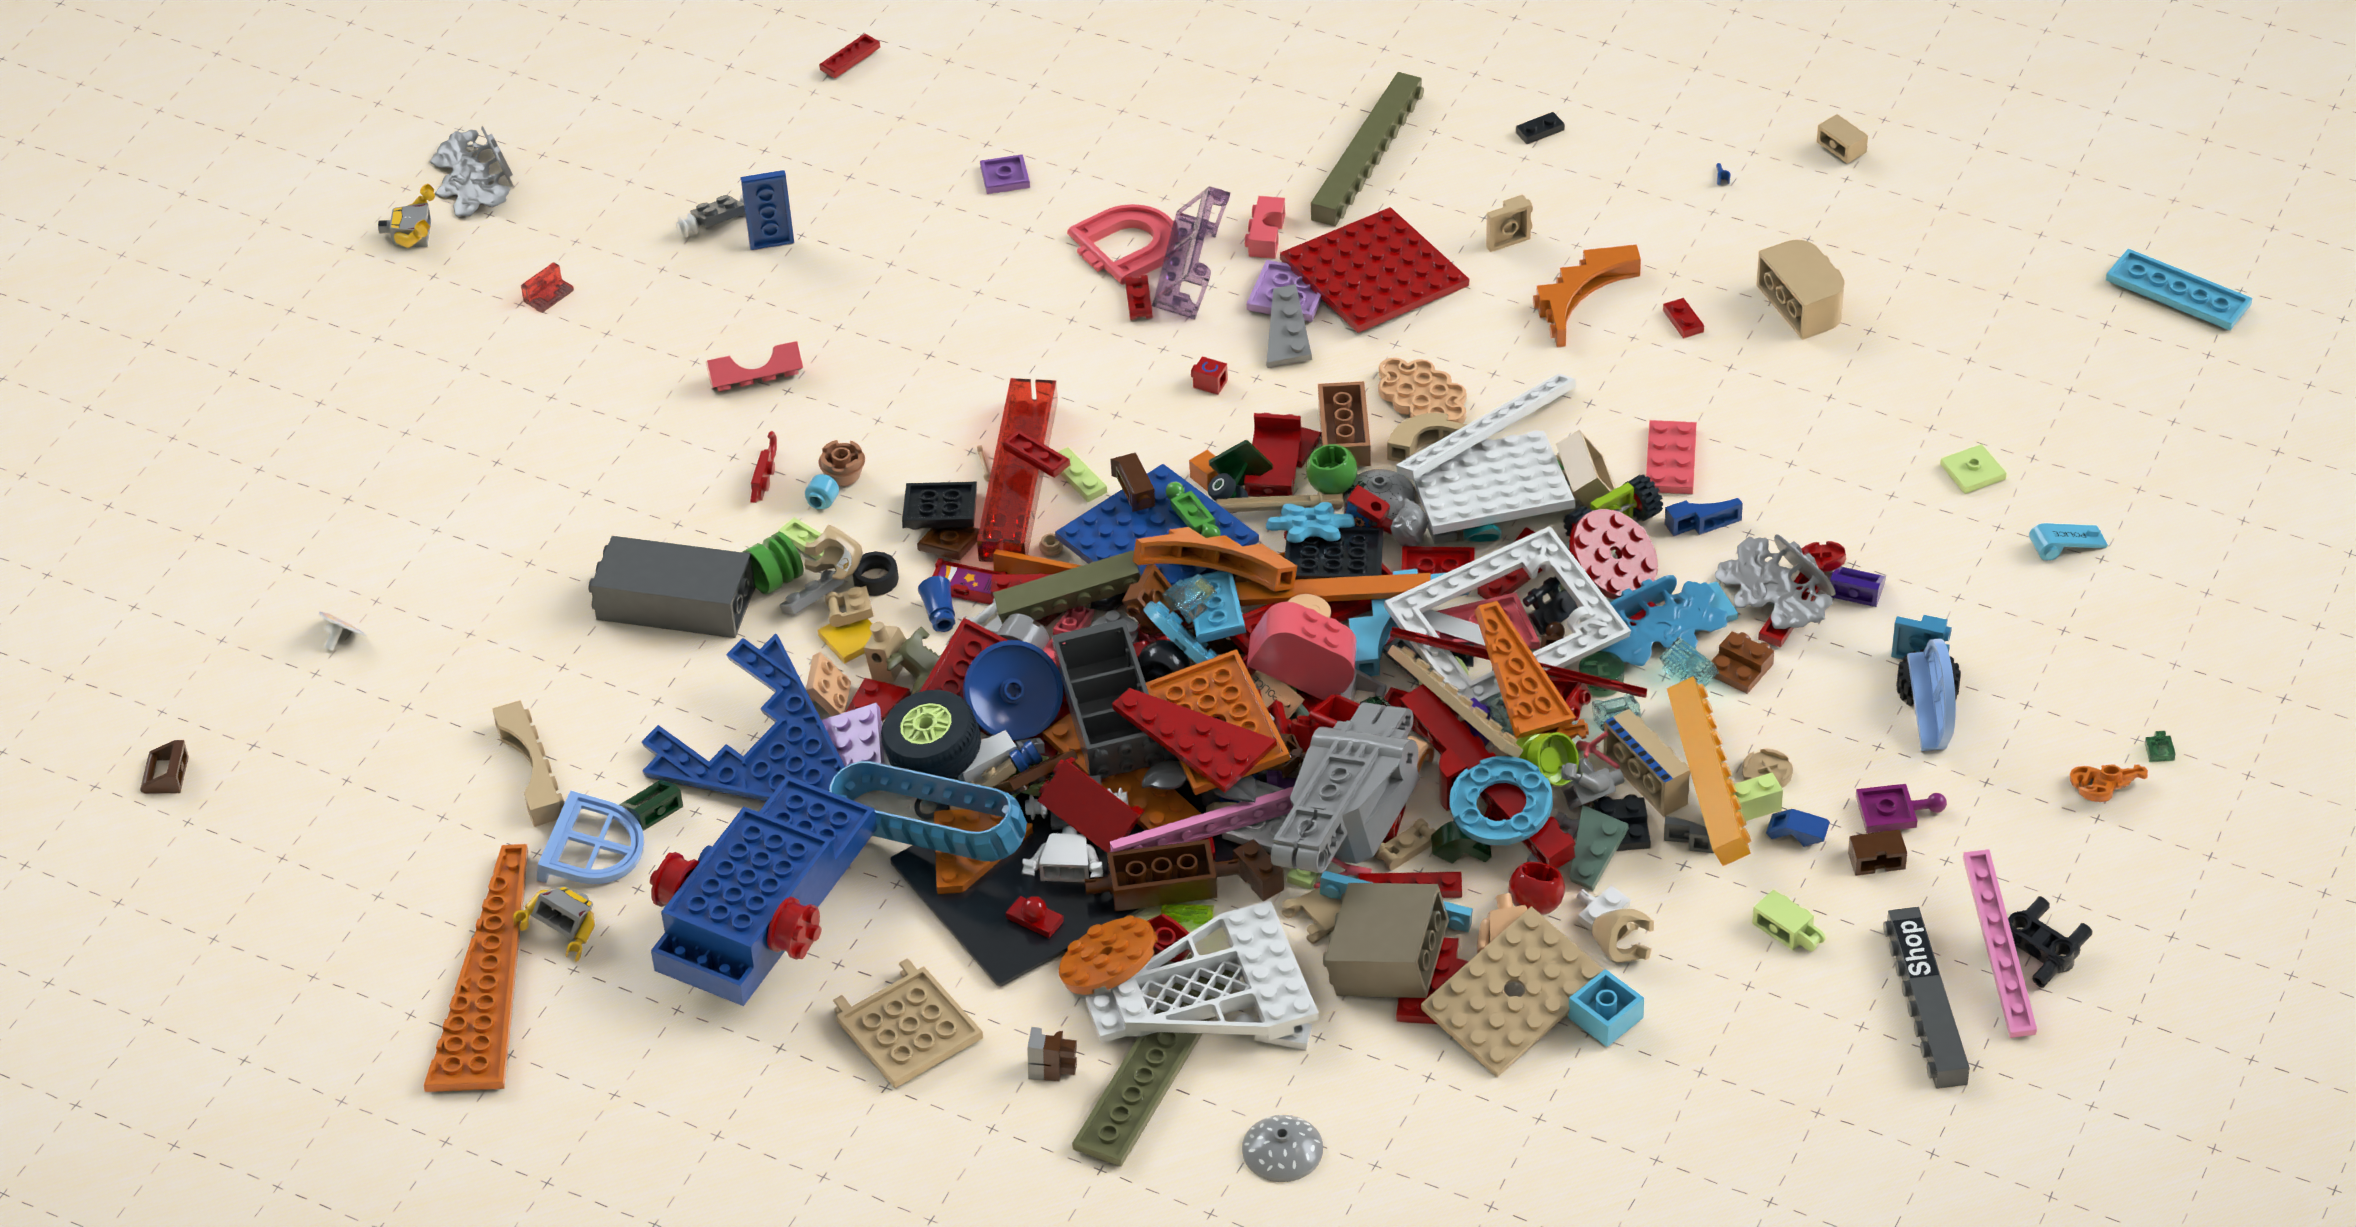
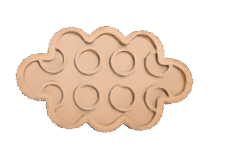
M1393 357L1385 359L1380 363L1379 377L1382 380L1378 384L1379 396L1386 401L1393 402L1395 411L1401 414H1409L1410 418L1426 413L1448 414V421L1465 422L1466 408L1464 404L1467 399L1466 389L1458 383H1452L1451 376L1447 372L1435 370L1432 362L1423 359L1407 363L1401 358Z

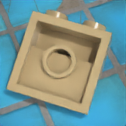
M1523 194L1504 200L1502 208L1486 213V247L1490 252L1531 239V229L1533 228L1531 212H1533V206L1531 201L1526 199Z

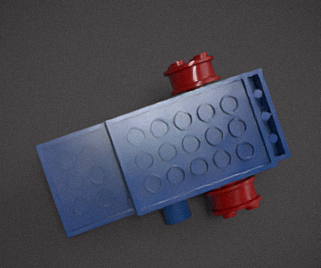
M786 776L759 812L743 806L714 845H708L702 850L698 860L692 859L687 861L682 854L669 852L658 869L653 871L649 880L652 885L651 899L653 903L660 907L665 906L661 911L665 933L651 949L654 971L744 1006L784 952H787L788 956L795 960L804 959L813 942L819 939L822 928L819 926L820 912L818 907L877 830L875 809Z

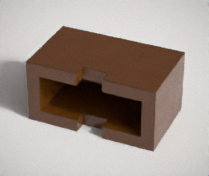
M1900 829L1849 836L1848 855L1855 876L1873 874L1876 872V869L1884 868L1885 872L1906 869L1907 849Z
M1254 839L1233 850V860L1238 859L1240 866V875L1238 876L1245 883L1248 882L1251 885V889L1263 902L1284 890V869L1273 865L1271 856Z

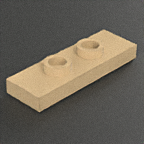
M1010 757L996 768L992 766L985 770L981 775L982 778L975 783L973 781L969 783L993 788V786L1003 782L1016 772V764ZM950 806L951 810L964 809L955 806Z

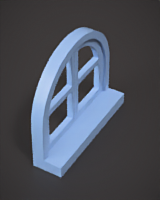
M1932 639L1928 641L1924 652L1908 653L1907 655L1921 752L1947 749L1955 729V686L1949 652L1943 639Z
M570 790L538 862L537 881L547 883L549 876L554 875L584 884H604L626 876L639 863L643 853L644 835L641 825L632 813L616 803ZM581 809L608 816L599 837L572 830ZM613 819L621 823L627 830L631 846L604 839ZM568 840L594 847L585 869L558 862ZM600 849L625 855L620 862L611 867L592 869Z

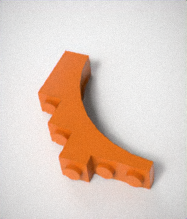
M1637 244L1583 250V259L1579 260V266L1560 268V277H1556V284L1537 285L1536 295H1533V307L1538 309L1540 318L1546 317L1547 323H1551L1549 325L1550 337L1555 338L1557 347L1566 346V324L1572 311L1581 300L1607 284L1640 276L1641 258Z
M1189 527L1170 529L1167 535L1136 539L1133 562L1137 565L1183 564L1212 568L1248 578L1273 591L1293 589L1297 565L1263 544L1241 546L1226 535L1205 538Z

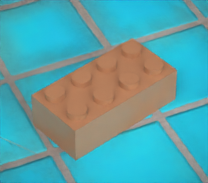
M1364 381L1318 384V409L1322 446L1329 444L1341 445L1353 454L1357 467L1371 466V445Z

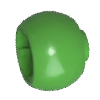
M1336 444L1324 445L1317 448L1309 456L1306 464V476L1310 485L1316 491L1322 494H1341L1354 484L1357 476V463L1353 454L1347 448Z

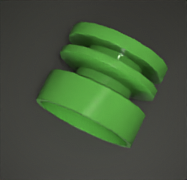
M780 531L764 539L762 544L757 543L742 551L744 553H751L755 587L765 595L782 587L783 582L789 583L804 573L803 562L799 552L792 541Z

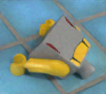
M427 183L421 187L420 194L422 196H418L412 204L393 208L391 220H379V234L390 233L392 244L406 248L428 247L432 219L427 200L432 201L435 199L434 188Z
M566 886L538 891L524 906L525 910H519L514 913L513 925L522 921L520 924L521 931L529 927V916L531 915L569 939H575V942L568 944L565 954L567 957L569 952H577L575 962L581 958L582 944H586L595 927L594 913L591 912L593 902L589 900L586 894H578Z

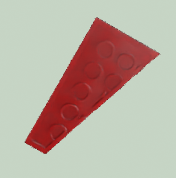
M1129 688L1112 703L1114 711L1224 793L1277 746V739Z

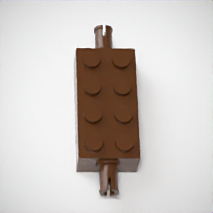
M1209 839L1108 852L1107 877L1084 879L1086 895L1109 892L1113 896L1115 911L1218 898L1217 877L1240 875V866L1238 859L1215 862L1212 857Z

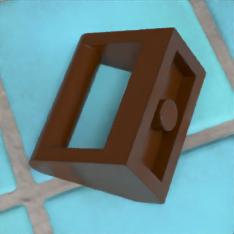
M173 740L149 751L140 787L142 793H181L189 759L185 740ZM157 761H169L167 773L153 779Z

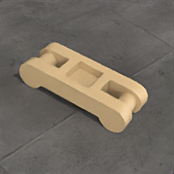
M1420 818L1403 833L1385 844L1381 843L1374 856L1379 860L1383 859L1385 865L1390 870H1394L1431 847V835L1436 830L1434 828L1430 829L1428 827L1429 824Z

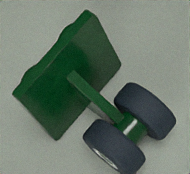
M1244 440L1209 460V466L1219 475L1215 476L1209 483L1208 494L1215 501L1217 499L1246 498L1248 493L1241 487L1244 485L1245 475L1261 476L1272 470L1273 464L1248 440Z

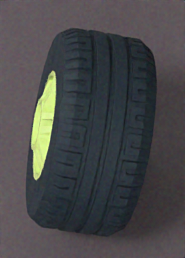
M926 690L912 694L894 706L882 725L881 741L891 766L954 779L966 771L977 757L981 745V734L970 705L962 697L943 690Z

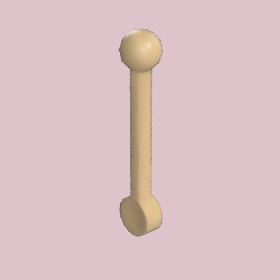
M978 445L977 451L985 473L983 478L986 481H990L993 475L988 470L982 445Z

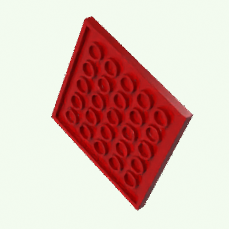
M1391 207L1280 252V260L1283 263H1287L1291 267V271L1298 277L1301 276L1302 281L1306 285H1310V289L1316 294L1318 292L1321 295V299L1357 333L1469 286L1470 279Z

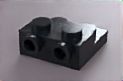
M1629 794L1623 799H1612L1609 796H1604L1598 801H1593L1594 810L1628 824L1629 829L1616 851L1651 848L1647 824L1648 815L1644 797L1638 798L1634 794Z

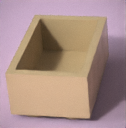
M1580 429L1556 443L1559 452L1556 455L1557 459L1565 469L1562 472L1565 479L1571 485L1569 488L1574 499L1579 498L1583 507L1586 506L1589 509L1591 502L1615 489L1603 454Z

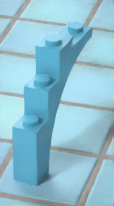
M1417 569L1393 571V575L1418 574ZM1445 573L1431 574V580ZM1371 599L1373 616L1349 618L1350 629L1355 634L1357 640L1355 669L1369 676H1380V660L1383 649L1390 638L1392 627L1398 628V625L1384 608V603L1388 599Z

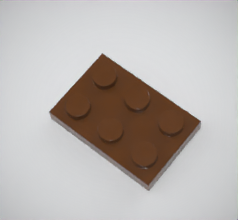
M1074 749L1057 754L993 786V788L1010 795L1021 793L1029 789V786L1049 779L1050 775L1055 774L1053 770L1061 759L1065 761L1070 757L1078 759Z

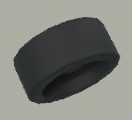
M878 551L863 554L857 569L852 574L854 586H866L870 596L884 595L892 591L897 586L899 580L896 560L891 555ZM871 569H884L888 571L881 578L872 579L862 576Z

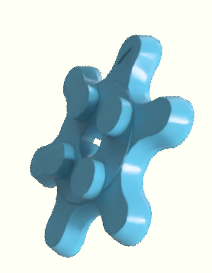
M1322 502L1313 508L1285 504L1281 510L1282 517H1270L1266 523V529L1271 531H1288L1287 541L1298 543L1304 541L1307 537L1314 536L1321 537L1327 541L1339 540L1341 535L1338 528L1355 526V519L1351 514H1334L1332 504Z

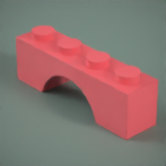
M797 341L774 346L769 361L757 369H746L739 366L730 355L706 361L711 388H717L718 392L731 389L732 384L740 383V387L752 385L755 379L762 378L763 382L775 380L778 374L785 373V377L798 375V370L803 368Z

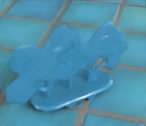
M1666 575L1655 581L1649 578L1642 582L1640 588L1634 591L1628 588L1621 592V597L1610 602L1615 611L1627 624L1631 633L1630 637L1598 652L1600 654H1608L1613 661L1628 662L1631 665L1637 666L1645 665L1651 657V647L1654 642H1660L1665 648H1680L1682 651L1693 653L1698 644L1694 634L1695 630L1712 632L1724 628L1728 623L1726 620L1728 614L1717 607L1709 606L1715 592L1707 582L1700 584L1687 581L1683 584L1681 592L1674 595L1672 593L1677 586V578L1674 575ZM1673 599H1679L1681 601L1680 604H1677ZM1662 601L1665 602L1663 606L1649 607L1647 605L1648 602H1653L1654 604ZM1642 609L1646 611V616L1640 620L1628 619ZM1630 622L1636 623V626H1631Z

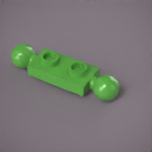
M1171 482L1167 485L1165 493L1170 499L1171 507L1189 528L1197 533L1201 532V535L1205 538L1221 536L1220 529L1215 525V518L1192 491L1185 493L1183 485L1179 482Z

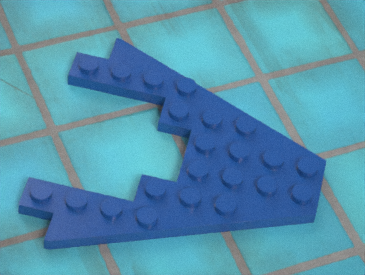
M776 633L760 649L742 638L726 654L728 660L775 692L760 708L762 713L775 723L744 756L725 744L708 761L660 725H657L641 742L647 750L656 755L642 770L647 778L767 801L786 776L829 791L833 777L845 767Z

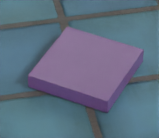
M1023 154L980 161V169L987 194L1030 188V180Z

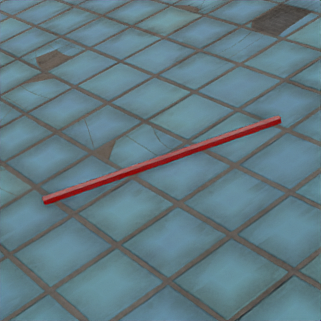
M1392 627L1390 632L1391 637L1490 660L1486 649ZM1539 662L1541 667L1550 668L1544 670L1548 675L1646 698L1647 688Z

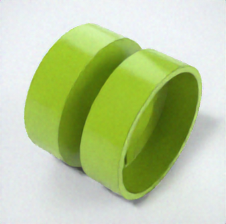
M1563 733L1532 734L1519 738L1516 742L1523 749L1519 758L1536 765L1545 778H1548L1551 786H1562L1571 781L1562 778V765L1573 763L1577 765L1578 770L1579 756L1577 748L1571 738Z

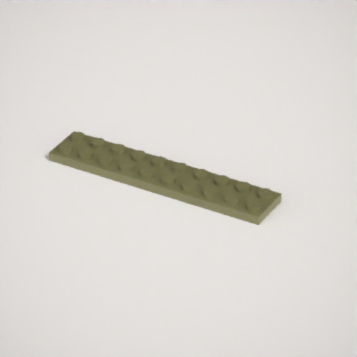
M1189 954L1186 960L1193 958L1192 955ZM1225 969L1222 975L1232 978L1235 972ZM1200 976L1197 982L1207 985L1210 979ZM1216 982L1213 988L1223 991L1226 985ZM1175 983L1172 989L1181 992L1185 986ZM1191 989L1188 995L1197 998L1201 994V992ZM1166 995L1163 1001L1173 1004L1176 999ZM1208 995L1205 1001L1214 999L1215 997ZM1182 1002V1004L1180 1005V1008H1181V1007L1188 1006V1005H1191V1004H1188V1003H1186V1002ZM1157 1009L1154 1014H1158V1013H1162V1012H1166V1011L1161 1010V1009ZM1212 1018L1204 1019L1201 1021H1211ZM1156 1032L1138 1037L1072 1142L1073 1150L1122 1167L1203 1033Z

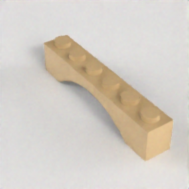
M521 700L492 708L495 725L501 741L520 751L532 766V776L524 796L533 826L536 827L556 821L565 803L562 794L556 793L559 789L555 776L550 777L549 775L552 773L549 760L543 759L545 756L543 744L536 741L539 739L536 726L530 725L533 721L529 708L524 709Z

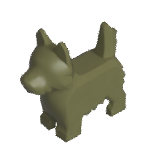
M923 627L918 628L902 644L897 653L890 655V658L886 659L887 671H891L897 665H902L916 678L911 695L921 690L941 656H938L936 652L933 653L931 648L928 650L927 646H923L922 639H927L930 635Z

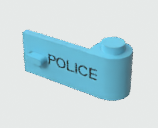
M2041 523L2033 527L2029 532V538L2042 560L2046 561L2056 559L2064 547L2107 548L2108 546L2097 525Z

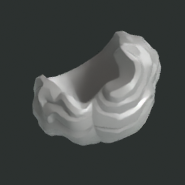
M1406 498L1395 506L1398 515L1393 520L1391 531L1399 545L1417 546L1424 540L1423 537L1427 529L1428 520L1420 506Z

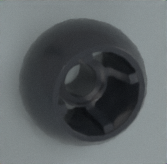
M1157 640L1149 643L1138 656V662L1145 683L1190 667L1189 657L1174 642L1168 640Z

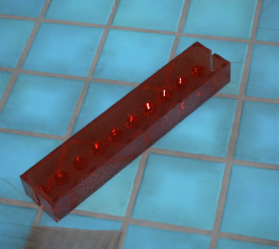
M1010 378L977 537L978 559L980 562H993V553L996 549L1025 555L1029 553L1044 472L1004 450L1002 443L1016 431L1020 430L1049 447L1058 404L1056 380L1036 379V399H1033L1031 379Z

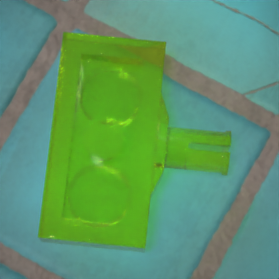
M1162 905L1161 914L1163 913L1171 917L1178 923L1185 922V920L1186 922L1193 920L1194 924H1205L1208 920L1214 918V905Z

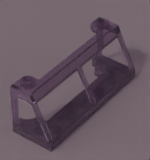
M1208 186L1176 211L1152 303L1153 307L1194 320L1196 319L1211 276L1210 268L1204 263L1199 262L1204 238L1208 234H1211V237H1216L1231 192ZM1201 198L1196 217L1182 213ZM1213 205L1221 206L1215 223L1209 221ZM1183 281L1202 286L1196 304L1192 302L1189 294L1179 292Z

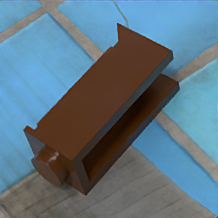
M1136 452L1111 458V476L1117 478L1130 506H1132V512L1154 507L1155 490Z

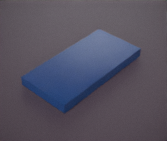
M785 170L740 177L750 250L795 243Z

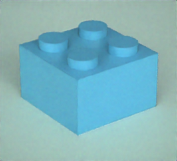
M1606 969L1569 997L1570 1009L1568 1018L1606 1047L1610 1046L1644 1018V997Z

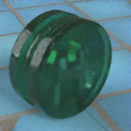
M1597 651L1581 659L1578 667L1579 672L1624 683V663L1614 653ZM1587 684L1592 696L1607 697L1618 692Z

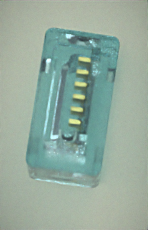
M1197 574L1186 583L1180 579L1162 593V596L1173 611L1180 610L1186 622L1190 624L1208 609L1205 603L1214 597L1217 592L1206 579Z
M1498 692L1483 704L1488 707L1491 719L1503 727L1501 731L1514 735L1501 692Z
M1630 694L1606 701L1595 700L1592 702L1593 720L1601 731H1604V722L1627 709H1630L1636 716L1641 717L1640 704Z

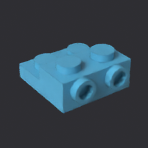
M1923 614L1922 620L1918 621L1897 616L1894 623L1891 657L1903 660V657L1908 655V653L1913 651L1917 653L1920 652V649H1925L1928 641L1932 639H1943L1944 642H1949L1952 627L1947 626L1948 619ZM1946 644L1947 649H1948V652H1949V650H1950V644Z

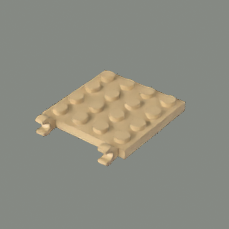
M908 958L899 962V966L903 969L900 971L902 979L854 1006H851L843 995L833 999L837 1006L834 1008V1011L837 1014L836 1017L839 1025L894 1088L983 1038V1031L925 966L917 970Z

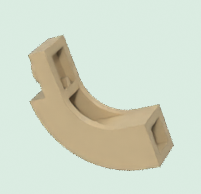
M1426 413L1411 417L1400 423L1391 433L1387 442V460L1402 462L1406 460V457L1413 455L1420 447L1436 443L1468 424L1448 421V414Z

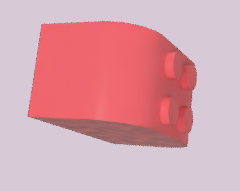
M1294 602L1277 603L1266 611L1250 634L1247 666L1324 701L1332 694L1341 695V693H1344L1353 681L1357 645L1356 636L1347 626L1318 613L1314 609Z

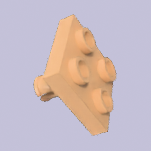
M821 652L814 654L805 688L811 701L815 700L831 716L845 713L851 681Z

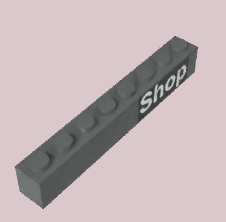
M1918 906L1888 910L1887 921L1883 922L1885 937L1890 938V954L1892 957H1896L1895 968L1897 976H1901L1903 980L1901 983L1903 996H1908L1909 1016L1915 1019L1914 1032L1916 1037L1921 1039V1055L1923 1058H1927L1928 1061L1926 1065L1929 1079L1933 1078L1936 1089L1968 1085L1970 1067L1920 908Z

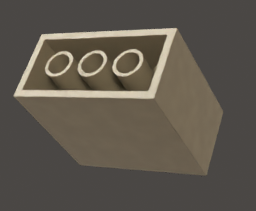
M1348 883L1346 892L1341 896L1340 911L1335 916L1334 931L1329 935L1328 950L1323 954V965L1327 967L1329 982L1333 985L1336 996L1427 998L1449 922L1438 884Z

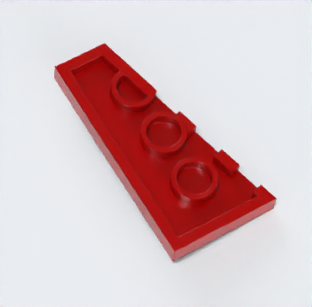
M864 678L845 712L877 703L880 707L881 721L883 722L894 706L910 696L911 692L909 688Z

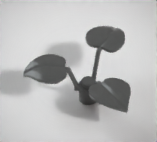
M1162 761L1153 765L1146 772L1142 781V788L1175 789L1181 787L1186 782L1187 777L1179 761ZM1252 775L1243 777L1226 793L1219 788L1200 793L1202 804L1207 807V805L1213 802H1220L1219 797L1255 803V779Z

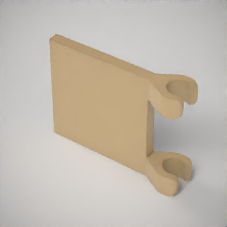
M1319 887L1297 899L1283 901L1282 906L1285 910H1282V914L1289 919L1302 909L1316 923L1307 927L1309 935L1306 936V939L1314 944L1325 934L1334 930L1335 916L1340 911L1341 900L1321 895Z

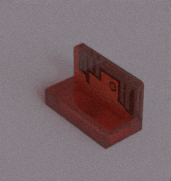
M555 262L521 284L523 301L541 313L574 291L573 285L562 279L560 265Z

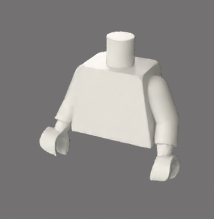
M1066 826L1063 828L1062 834H1050L1047 842L1039 847L1031 859H1023L1024 867L1022 874L1034 876L1035 870L1040 868L1041 881L1085 882L1084 879H1089V870L1092 872L1090 878L1103 877L1102 862H1099L1094 847L1086 844V837L1082 834H1077L1078 831L1072 826Z

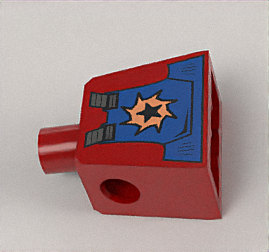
M1357 485L1347 499L1344 514L1353 515L1355 519V526L1353 527L1384 528V532L1392 535L1391 525L1393 520L1388 518L1389 503Z

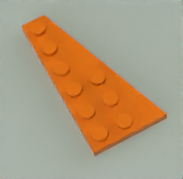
M1498 601L1479 605L1474 612L1515 738L1519 739L1571 724L1576 718Z

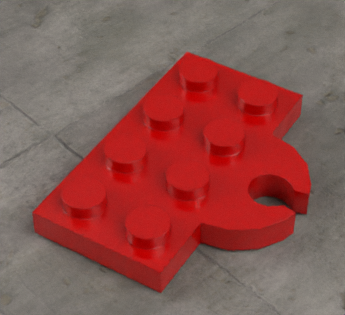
M1444 937L1427 998L1468 963L1467 960L1457 958L1459 938ZM1398 998L1397 1022L1437 1024L1421 1009V1004L1427 998Z

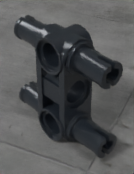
M2038 896L2026 910L2012 913L2008 921L2015 947L2020 948L2043 963L2032 976V980L2037 986L2044 988L2057 973L2067 972L2073 968L2075 959L2080 955L2081 946L2093 935V930L2087 924L2080 923L2069 937L2063 936L2039 920L2049 910L2050 903L2044 897Z

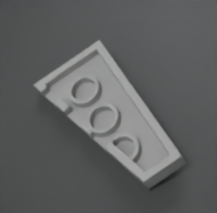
M1296 284L1273 288L1266 361L1267 368L1312 360Z

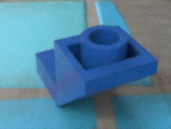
M1788 809L1772 814L1766 834L1771 839L1792 834L1805 847L1824 842L1830 821L1803 811Z

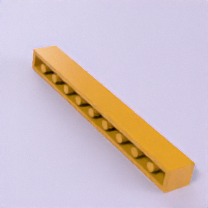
M1694 676L1666 689L1711 847L1722 866H1725L1751 854L1748 843L1752 841L1746 828H1743L1747 824L1741 811H1738L1742 807L1737 796L1734 795L1737 792L1731 778L1729 779L1732 773L1727 763L1724 762L1727 760L1723 748L1719 747L1723 743L1719 733L1715 730L1718 726L1711 714L1713 709L1708 699H1705L1709 697L1703 683L1698 684Z

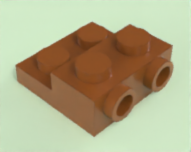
M1151 564L1146 566L1139 582L1130 585L1122 602L1127 607L1126 613L1139 622L1140 631L1144 634L1153 635L1162 633V631L1144 612L1145 606L1150 601L1156 604L1160 601L1170 610L1168 612L1170 614L1172 611H1175L1181 597L1156 565Z
M1732 631L1719 645L1718 654L1705 667V674L1748 694L1773 666L1774 650H1772L1768 643L1761 642L1759 644L1752 641L1750 636L1744 632L1738 634Z

